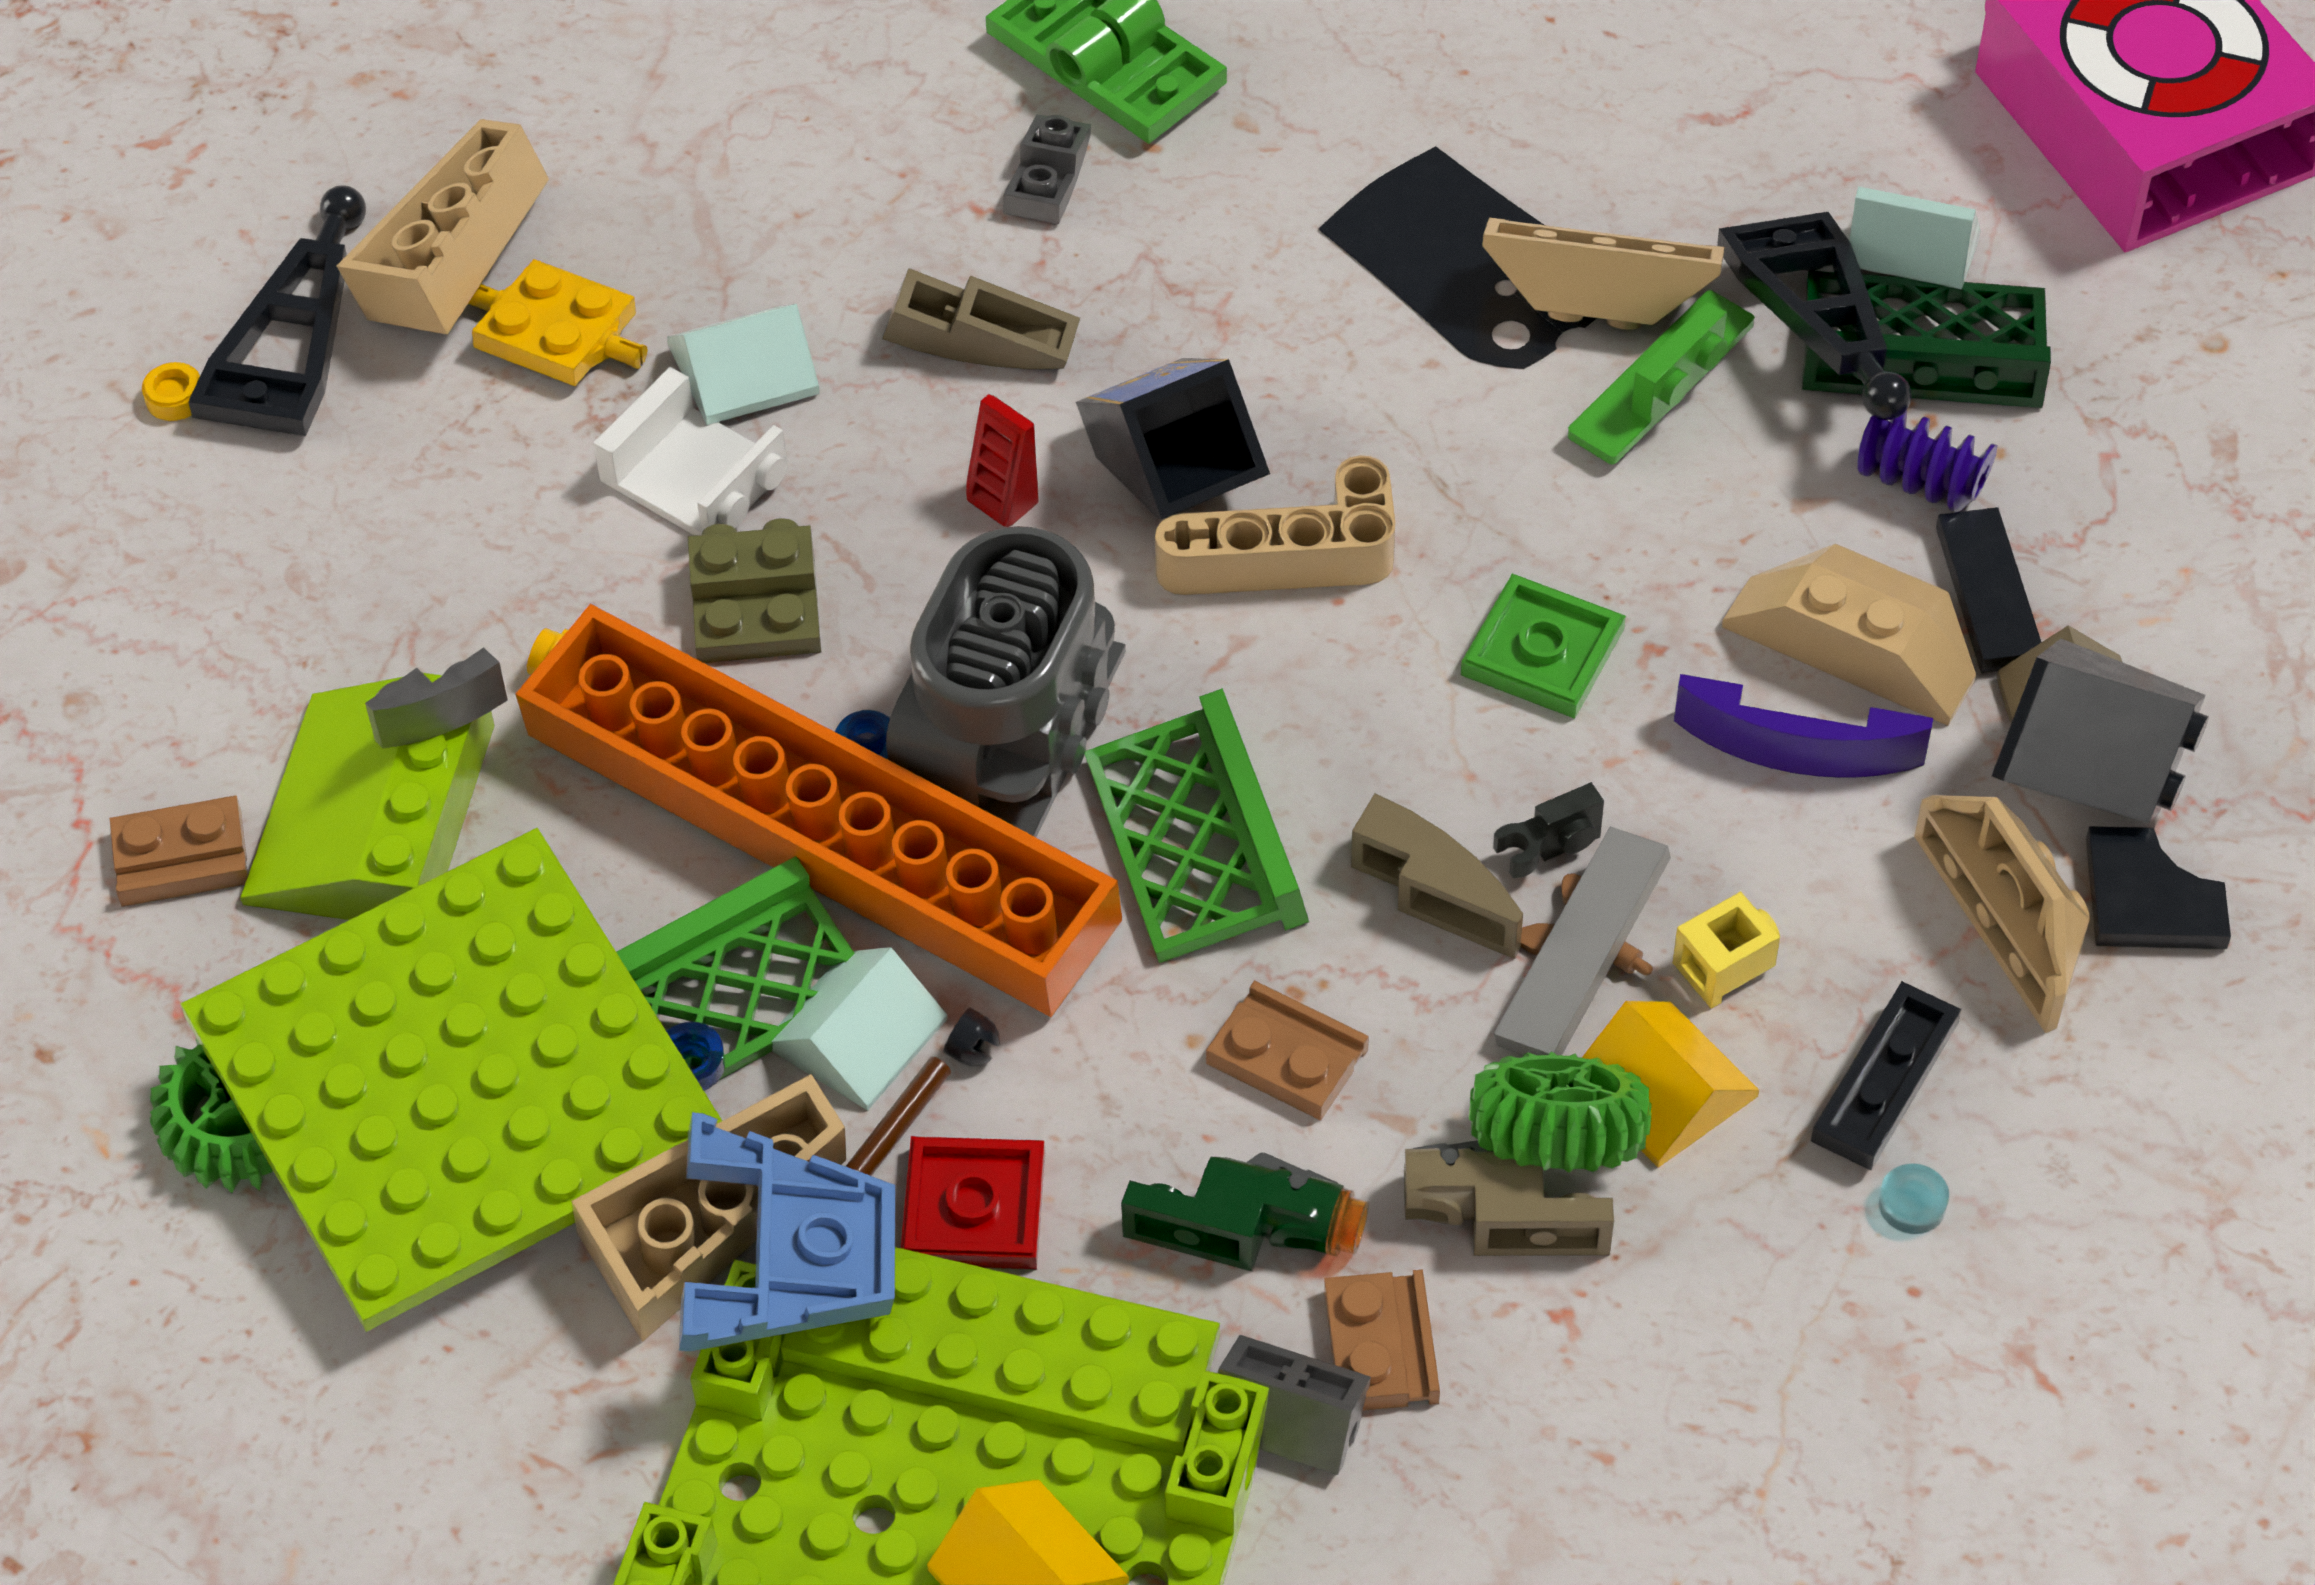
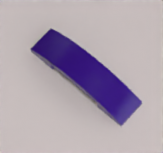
M1680 674L1674 722L1706 744L1747 762L1795 774L1834 778L1888 775L1914 769L1925 764L1933 718L1870 707L1866 727L1740 705L1743 691L1742 684Z

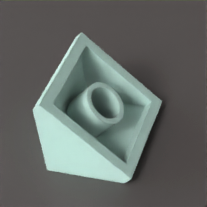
M1858 186L1849 241L1860 269L1962 289L1978 245L1981 230L1975 209Z
M797 304L778 306L667 336L668 347L681 373L689 377L691 394L706 425L819 394V384Z
M891 947L854 951L855 954L846 963L843 962L831 966L810 989L819 992L814 997L806 999L802 1010L794 1018L795 1007L779 1025L790 1019L792 1020L772 1040V1052L809 1075L812 1074L814 1078L867 1111L948 1019L946 1012Z

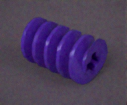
M1907 410L1900 417L1890 421L1880 420L1871 416L1859 446L1857 466L1859 474L1871 476L1880 467V479L1886 485H1893L1903 475L1902 487L1904 492L1915 494L1925 485V497L1930 503H1938L1948 493L1947 505L1949 510L1953 512L1962 511L1970 501H1975L1978 498L1992 469L1998 445L1990 444L1982 455L1978 457L1974 455L1975 436L1969 434L1955 448L1951 446L1952 427L1946 425L1935 439L1930 438V418L1925 416L1912 430L1906 428Z

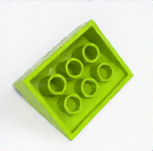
M423 673L432 683L442 676ZM402 677L313 693L240 897L242 905L350 920L448 872L495 727L492 711L445 734L403 746L382 748L374 739L365 703L375 697L382 687L390 682L398 681Z

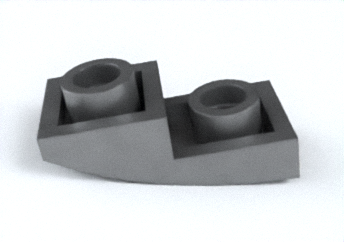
M1036 114L1021 142L1020 164L1004 193L1003 214L1056 224L1060 223L1083 164L1091 136V124L1072 121L1060 115L1044 116Z
M483 647L466 660L451 665L433 683L418 668H415L398 681L390 682L382 687L376 696L367 701L365 705L375 741L382 748H390L427 740L450 732L489 713L508 701L500 663Z

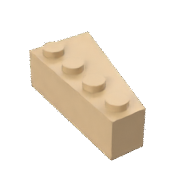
M480 119L337 265L338 270L367 320L448 335L549 180L521 124Z
M812 1074L716 1124L717 1128L744 1138L751 1131L773 1139V1149L808 1162L812 1155L840 1165L846 1161L845 1126ZM688 1139L572 1200L577 1234L642 1342L681 1308V1296L685 1282L708 1284L729 1266L734 1259L739 1257L757 1241L758 1186L686 1178Z

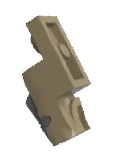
M1478 1140L1450 1145L1442 1143L1405 1149V1220L1422 1219L1449 1225H1461L1463 1220H1473L1474 1256L1610 1255L1614 1227L1613 1198H1594L1585 1193H1569L1559 1198H1544L1542 1167L1535 1165L1521 1167L1514 1159H1500L1494 1155V1151H1487L1480 1147Z

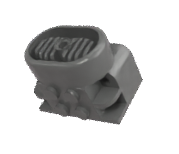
M1023 526L1005 527L988 531L963 545L948 562L915 626L910 644L912 672L894 706L887 730L886 745L889 761L1034 837H1037L1067 773H1076L1081 766L1087 743L1085 735L1091 724L1099 725L1104 718L1110 695L1108 688L1126 652L1125 644L1113 641L1115 635L1113 615L1105 606L1095 602L1094 580L1091 569L1084 556L1075 546L1052 532Z

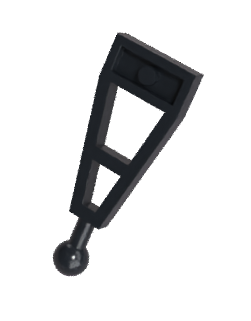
M339 185L329 189L323 195L320 202V214L324 223L316 240L305 238L298 240L208 358L188 401L192 418L301 436L307 435L326 391L345 280L337 265L347 256L345 245L340 244L345 231L357 228L363 222L366 215L365 200L356 189L346 185ZM310 268L324 270L319 299L292 294ZM272 320L313 327L305 374L240 364V362Z
M1829 212L1719 228L1717 246L1725 247L1723 258L1736 278L1839 375L1857 373L1864 384L1862 401L1869 414L1880 420H1893L1903 415L1911 403L1912 393L1910 385L1900 374L1883 369L1887 352L1883 334L1852 245ZM1825 266H1832L1842 295L1802 301L1775 274L1800 270L1816 271ZM1853 324L1858 341L1847 343L1831 327Z

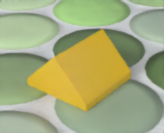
M1625 1001L1582 1056L1585 1059L1599 1058L1606 1065L1618 1064L1624 1068L1625 1072H1632L1639 1076L1641 1083L1649 1087V1102L1652 1104L1650 1134L1646 1137L1645 1149L1641 1151L1657 1168L1752 1102L1759 1095V1089L1672 1002Z
M1039 1479L976 1488L927 1564L928 1571L941 1585H1127L1129 1583V1576Z

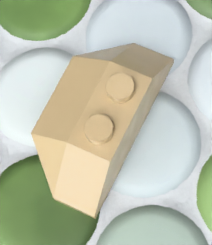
M1489 218L1482 243L1484 249L1534 310L1547 311L1550 318L1565 322L1580 321L1583 319V316L1607 319L1606 323L1620 329H1638L1642 324L1654 325L1719 277L1725 247L1649 239L1514 222L1497 218Z
M1838 544L1830 545L1751 576L1722 622V627L1924 716L1931 717L1933 720L1949 726L1976 678V672L1948 591Z
M1932 795L1922 799L1914 835L1915 839L2043 1031L2047 1033L2057 1029L2090 921L2085 901L2077 891L2069 890L2057 873L2055 861L2049 848L2041 841L2036 842L2023 821L1997 797Z

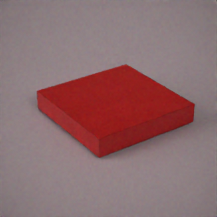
M911 1136L901 1248L983 1268L1037 1270L1045 1141Z

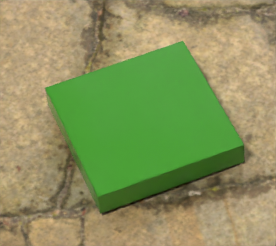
M1512 573L1461 662V676L1575 719L1625 629L1626 616Z

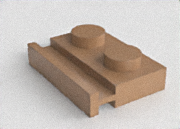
M237 795L109 818L114 870L117 878L116 893L121 907L245 885L248 877L242 812Z
M1254 980L1249 987V994L1243 1003L1239 1002L1206 1049V1064L1321 1121L1353 1074L1354 1066L1361 1056L1364 1057L1367 1053L1369 1036Z
M1423 1269L1413 1270V1274L1408 1276L1393 1277L1392 1272L1324 1278V1297L1333 1365L1371 1377L1363 1411L1408 1407V1402L1428 1400L1429 1405L1439 1404L1440 1387Z

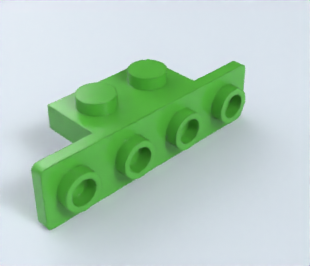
M1712 290L1706 291L1569 425L1568 439L1611 465L1616 464L1709 371L1714 369L1720 360L1753 328L1755 316Z

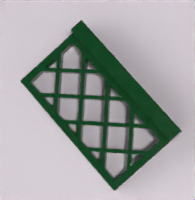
M1808 271L1806 301L1824 298L1819 293L1842 294L1835 273ZM1862 274L1887 346L1883 369L1903 376L1910 385L1912 398L2043 408L2051 365V347L2047 346L2045 288L1964 282L1962 289L1903 277ZM1886 298H1901L1908 302L1909 305L1896 311L1882 300ZM1946 302L1962 303L1969 309L1955 315L1942 306V304ZM2006 306L2031 308V312L2016 320L2001 309ZM1925 314L1939 325L1926 332L1912 321ZM1985 319L1999 330L1985 336L1971 325ZM1853 324L1837 326L1841 331L1834 330L1847 343L1858 341ZM1896 331L1900 335H1891L1889 333ZM1953 335H1955L1956 337H1958V338L1961 339V340L1948 339V338H1950V337H1952ZM2015 340L2020 344H2010L2009 342ZM1805 343L1802 390L1862 394L1864 384L1856 372L1839 375Z

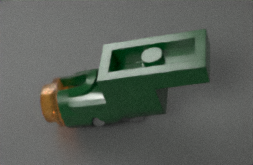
M1261 1152L1247 1162L1228 1157L1211 1156L1195 1197L1184 1195L1178 1189L1167 1184L1154 1183L1146 1185L1129 1180L1121 1202L1122 1232L1125 1238L1252 1272L1264 1238L1269 1239L1271 1246L1280 1248L1314 1250L1335 1257L1339 1255L1340 1251L1355 1255L1366 1226L1369 1202L1354 1198L1355 1193L1353 1190L1345 1189L1344 1185L1309 1169L1303 1170L1267 1153Z

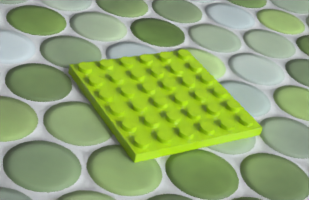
M538 827L180 1003L185 1019L366 1332L574 1224L572 1200L688 1139L692 1112L718 1119L717 1124L723 1121Z

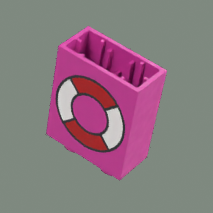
M2260 0L1985 1L1986 14L1975 73L2125 253L2315 176V62Z

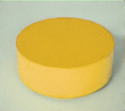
M181 362L165 363L152 369L142 383V393L148 411L156 418L165 421H178L192 416L188 401L200 378L199 372L194 367Z

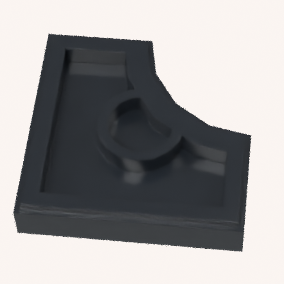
M2089 826L2086 836V848L2096 946L2228 948L2231 932L2225 882L2199 878L2178 867L2161 849L2154 828Z

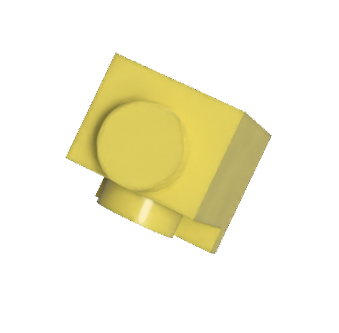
M1740 891L1677 927L1672 963L1712 1009L1722 1003V997L1725 994L1776 966L1780 942L1779 930L1772 917L1763 909L1757 910Z

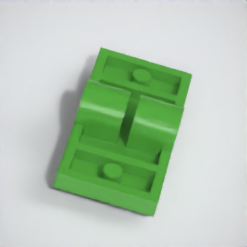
M1007 0L985 16L986 32L1148 144L1227 83V67L1165 26L1164 14L1157 0Z

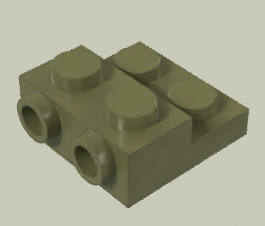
M778 518L767 522L762 530L737 532L730 525L714 524L705 528L701 535L688 536L690 586L693 598L697 660L703 663L821 653L811 525L798 526L796 522L790 519Z

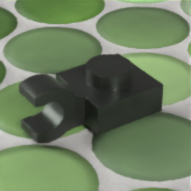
M1590 782L1536 805L1533 818L1520 823L1506 824L1496 830L1494 833L1493 849L1496 853L1503 852L1512 847L1522 849L1524 852L1510 858L1509 873L1513 878L1525 877L1537 868L1540 855L1544 861H1547L1565 852L1568 854L1577 853L1587 848L1595 839L1600 838L1604 799L1593 783Z

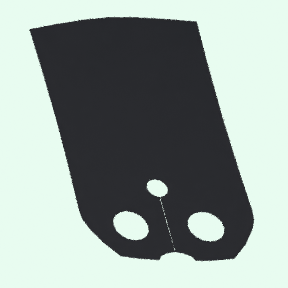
M1436 146L1390 170L1370 183L1319 228L1322 233L1397 294L1457 350L1478 362L1499 367L1525 369L1557 349L1556 341L1563 332L1578 327L1586 328L1597 319L1583 316L1582 320L1576 322L1555 320L1548 316L1547 311L1533 310V307L1518 289L1509 296L1497 293L1495 290L1497 282L1510 279L1482 246L1483 234L1489 218L1538 225L1544 224L1498 193ZM1515 321L1526 326L1529 330L1530 338L1525 346L1518 349H1506L1497 345L1493 340V329L1502 322Z

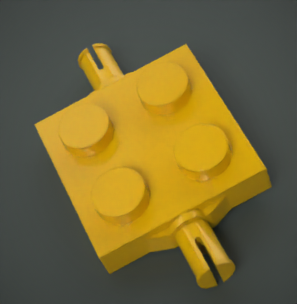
M533 259L517 279L505 290L499 291L480 284L468 303L488 311L472 330L474 348L572 386H576L590 368L603 362L605 359L611 358L639 369L647 357L648 349L646 345L620 337L621 331L636 314L634 296Z

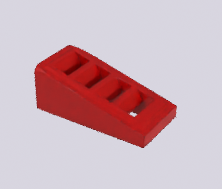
M988 394L980 401L967 475L966 497L969 503L1004 527H1010L1039 503L1034 423L994 395Z

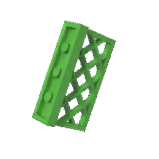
M1223 688L1199 696L1202 709L1089 749L1084 753L1159 963L1279 920L1282 921L1285 931L1309 922L1300 889ZM1198 733L1202 745L1190 765L1165 756L1172 742ZM1127 758L1143 763L1130 786L1106 778L1103 769L1104 766ZM1207 762H1209L1213 773L1203 770ZM1156 769L1182 777L1169 800L1144 792ZM1195 783L1220 791V795L1209 814L1183 806ZM1113 796L1122 799L1118 807ZM1136 804L1161 813L1148 836L1124 828V824ZM1226 811L1228 812L1231 823L1222 820ZM1175 818L1201 827L1188 851L1162 842ZM1214 832L1239 842V846L1228 865L1201 856ZM1131 846H1134V847H1137V848L1140 849V851H1139V853L1137 854L1136 858H1135V856H1134V853H1133V850H1132V847H1131ZM1154 854L1180 863L1167 887L1142 878V874ZM1245 862L1250 873L1241 870ZM1193 869L1220 878L1206 902L1180 892ZM1233 883L1257 891L1262 903L1238 913L1220 907ZM1149 896L1159 900L1154 909ZM1172 905L1199 914L1190 930L1164 939L1160 926Z
M796 856L616 951L658 1018L659 1015H665L695 1022L688 1048L677 1047L690 1070L692 1066L702 1067L693 1072L702 1089L772 1052V1040L792 1020L790 1019L779 1026L754 1021L761 994L797 1001L793 1014L794 1018L802 1010L806 999L814 997L819 992L810 990L817 964L834 966L843 962L846 963L855 954L811 889L809 874ZM803 911L807 912L817 927L813 947L777 939L781 924ZM770 930L768 937L760 936L762 933ZM824 939L832 951L822 949ZM738 946L764 951L757 976L751 977L721 970L725 953ZM773 953L808 961L801 987L765 980ZM713 960L711 967L703 966ZM682 976L707 981L700 1007L696 1008L664 1001L669 983ZM716 984L752 991L745 1018L709 1011ZM656 991L654 998L646 997ZM704 1025L740 1032L736 1049L722 1057L697 1052ZM749 1035L759 1036L748 1042Z

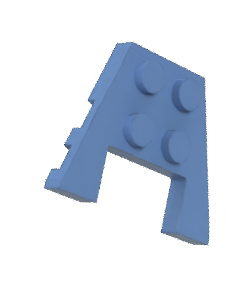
M692 1112L688 1132L686 1178L758 1186L755 1288L685 1282L681 1296L679 1351L690 1352L889 1315L895 1299V1185L816 1155H812L808 1162L773 1149V1139L751 1131L744 1138L717 1128L718 1119L703 1113Z

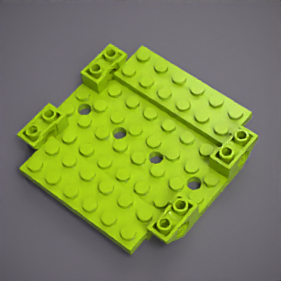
M895 1247V1299L889 1315L700 1350L690 1377L696 1405L659 1505L648 1502L643 1503L613 1585H941L928 1571L927 1564L976 1488L1037 1479L1042 1482L1129 1576V1583L1139 1575L1153 1574L1160 1577L1166 1585H1223L1252 1488L1269 1388L1244 1379L1210 1372L1220 1339V1323ZM734 1259L725 1286L755 1288L756 1264ZM736 1476H751L760 1483L758 1491L746 1500H731L722 1494L724 1485ZM871 1508L885 1509L895 1517L888 1529L876 1534L863 1532L855 1523L864 1511Z

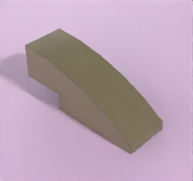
M908 268L897 293L882 339L919 352L986 366L1019 369H1064L1080 317L973 276L969 277L965 288L962 289Z
M1374 793L1352 830L1351 868L1399 887L1398 911L1515 959L1521 947L1523 912L1504 886L1476 856L1445 831L1415 812Z

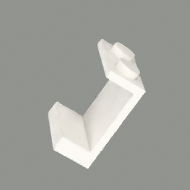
M669 367L593 442L601 482L694 536L701 535L705 528L714 524H727L734 528L738 527L745 519L749 508L767 490L776 488L788 469L782 429L773 425L754 443L719 422L706 425L701 412L693 408L689 377L672 367Z

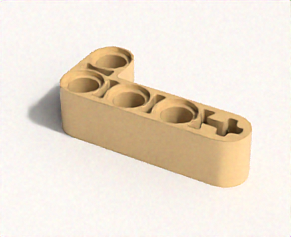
M1359 455L1341 462L1335 474L1334 505L1181 513L1169 516L1161 521L1155 533L1156 577L1158 583L1165 590L1173 594L1195 595L1366 585L1380 582L1389 576L1394 564L1395 514L1388 468L1380 460L1371 456Z

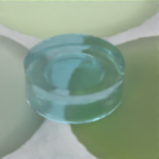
M1904 1164L1892 1169L1885 1176L1879 1195V1209L1885 1221L1893 1228L1908 1234L1926 1233L1939 1226L1945 1217L1949 1202V1189L1943 1177L1934 1169L1921 1164Z

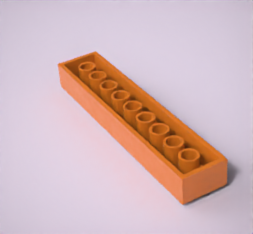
M591 603L515 694L528 736L773 868L796 856L809 874L810 887L1049 1017L1054 1015L1122 922L1118 880Z

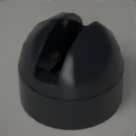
M969 1007L950 1033L943 1053L968 1066H981L989 1062L992 1057L982 1051L981 1047L985 1041L999 1047L1000 1038L996 1025L988 1017Z

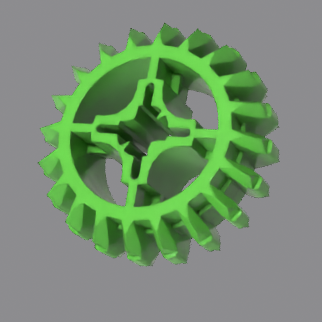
M196 1038L195 1040L197 1046L192 1050L175 1046L174 1059L177 1065L159 1066L160 1074L158 1078L161 1085L150 1088V1102L153 1110L150 1111V1124L154 1134L159 1136L157 1142L162 1154L167 1156L168 1160H173L176 1170L182 1173L184 1178L195 1173L197 1181L202 1183L206 1189L221 1178L224 1188L233 1193L240 1180L249 1179L251 1185L260 1191L263 1182L262 1176L274 1171L198 1039ZM206 1095L209 1097V1100L200 1108L202 1116L191 1124L196 1107Z
M1552 1051L1549 1055H1535L1527 1052L1521 1058L1506 1056L1500 1062L1489 1063L1484 1066L1482 1072L1475 1074L1474 1088L1470 1090L1468 1119L1471 1121V1135L1478 1139L1479 1146L1487 1151H1494V1155L1500 1159H1514L1521 1167L1526 1165L1540 1166L1544 1171L1555 1168L1564 1169L1568 1173L1572 1169H1586L1594 1172L1598 1170L1599 1166L1609 1168L1620 1166L1622 1161L1628 1162L1637 1158L1638 1152L1645 1149L1646 1137L1650 1134L1652 1104L1649 1102V1087L1641 1083L1639 1076L1632 1072H1625L1624 1068L1618 1064L1606 1065L1599 1058H1580L1576 1053L1570 1056L1556 1055Z

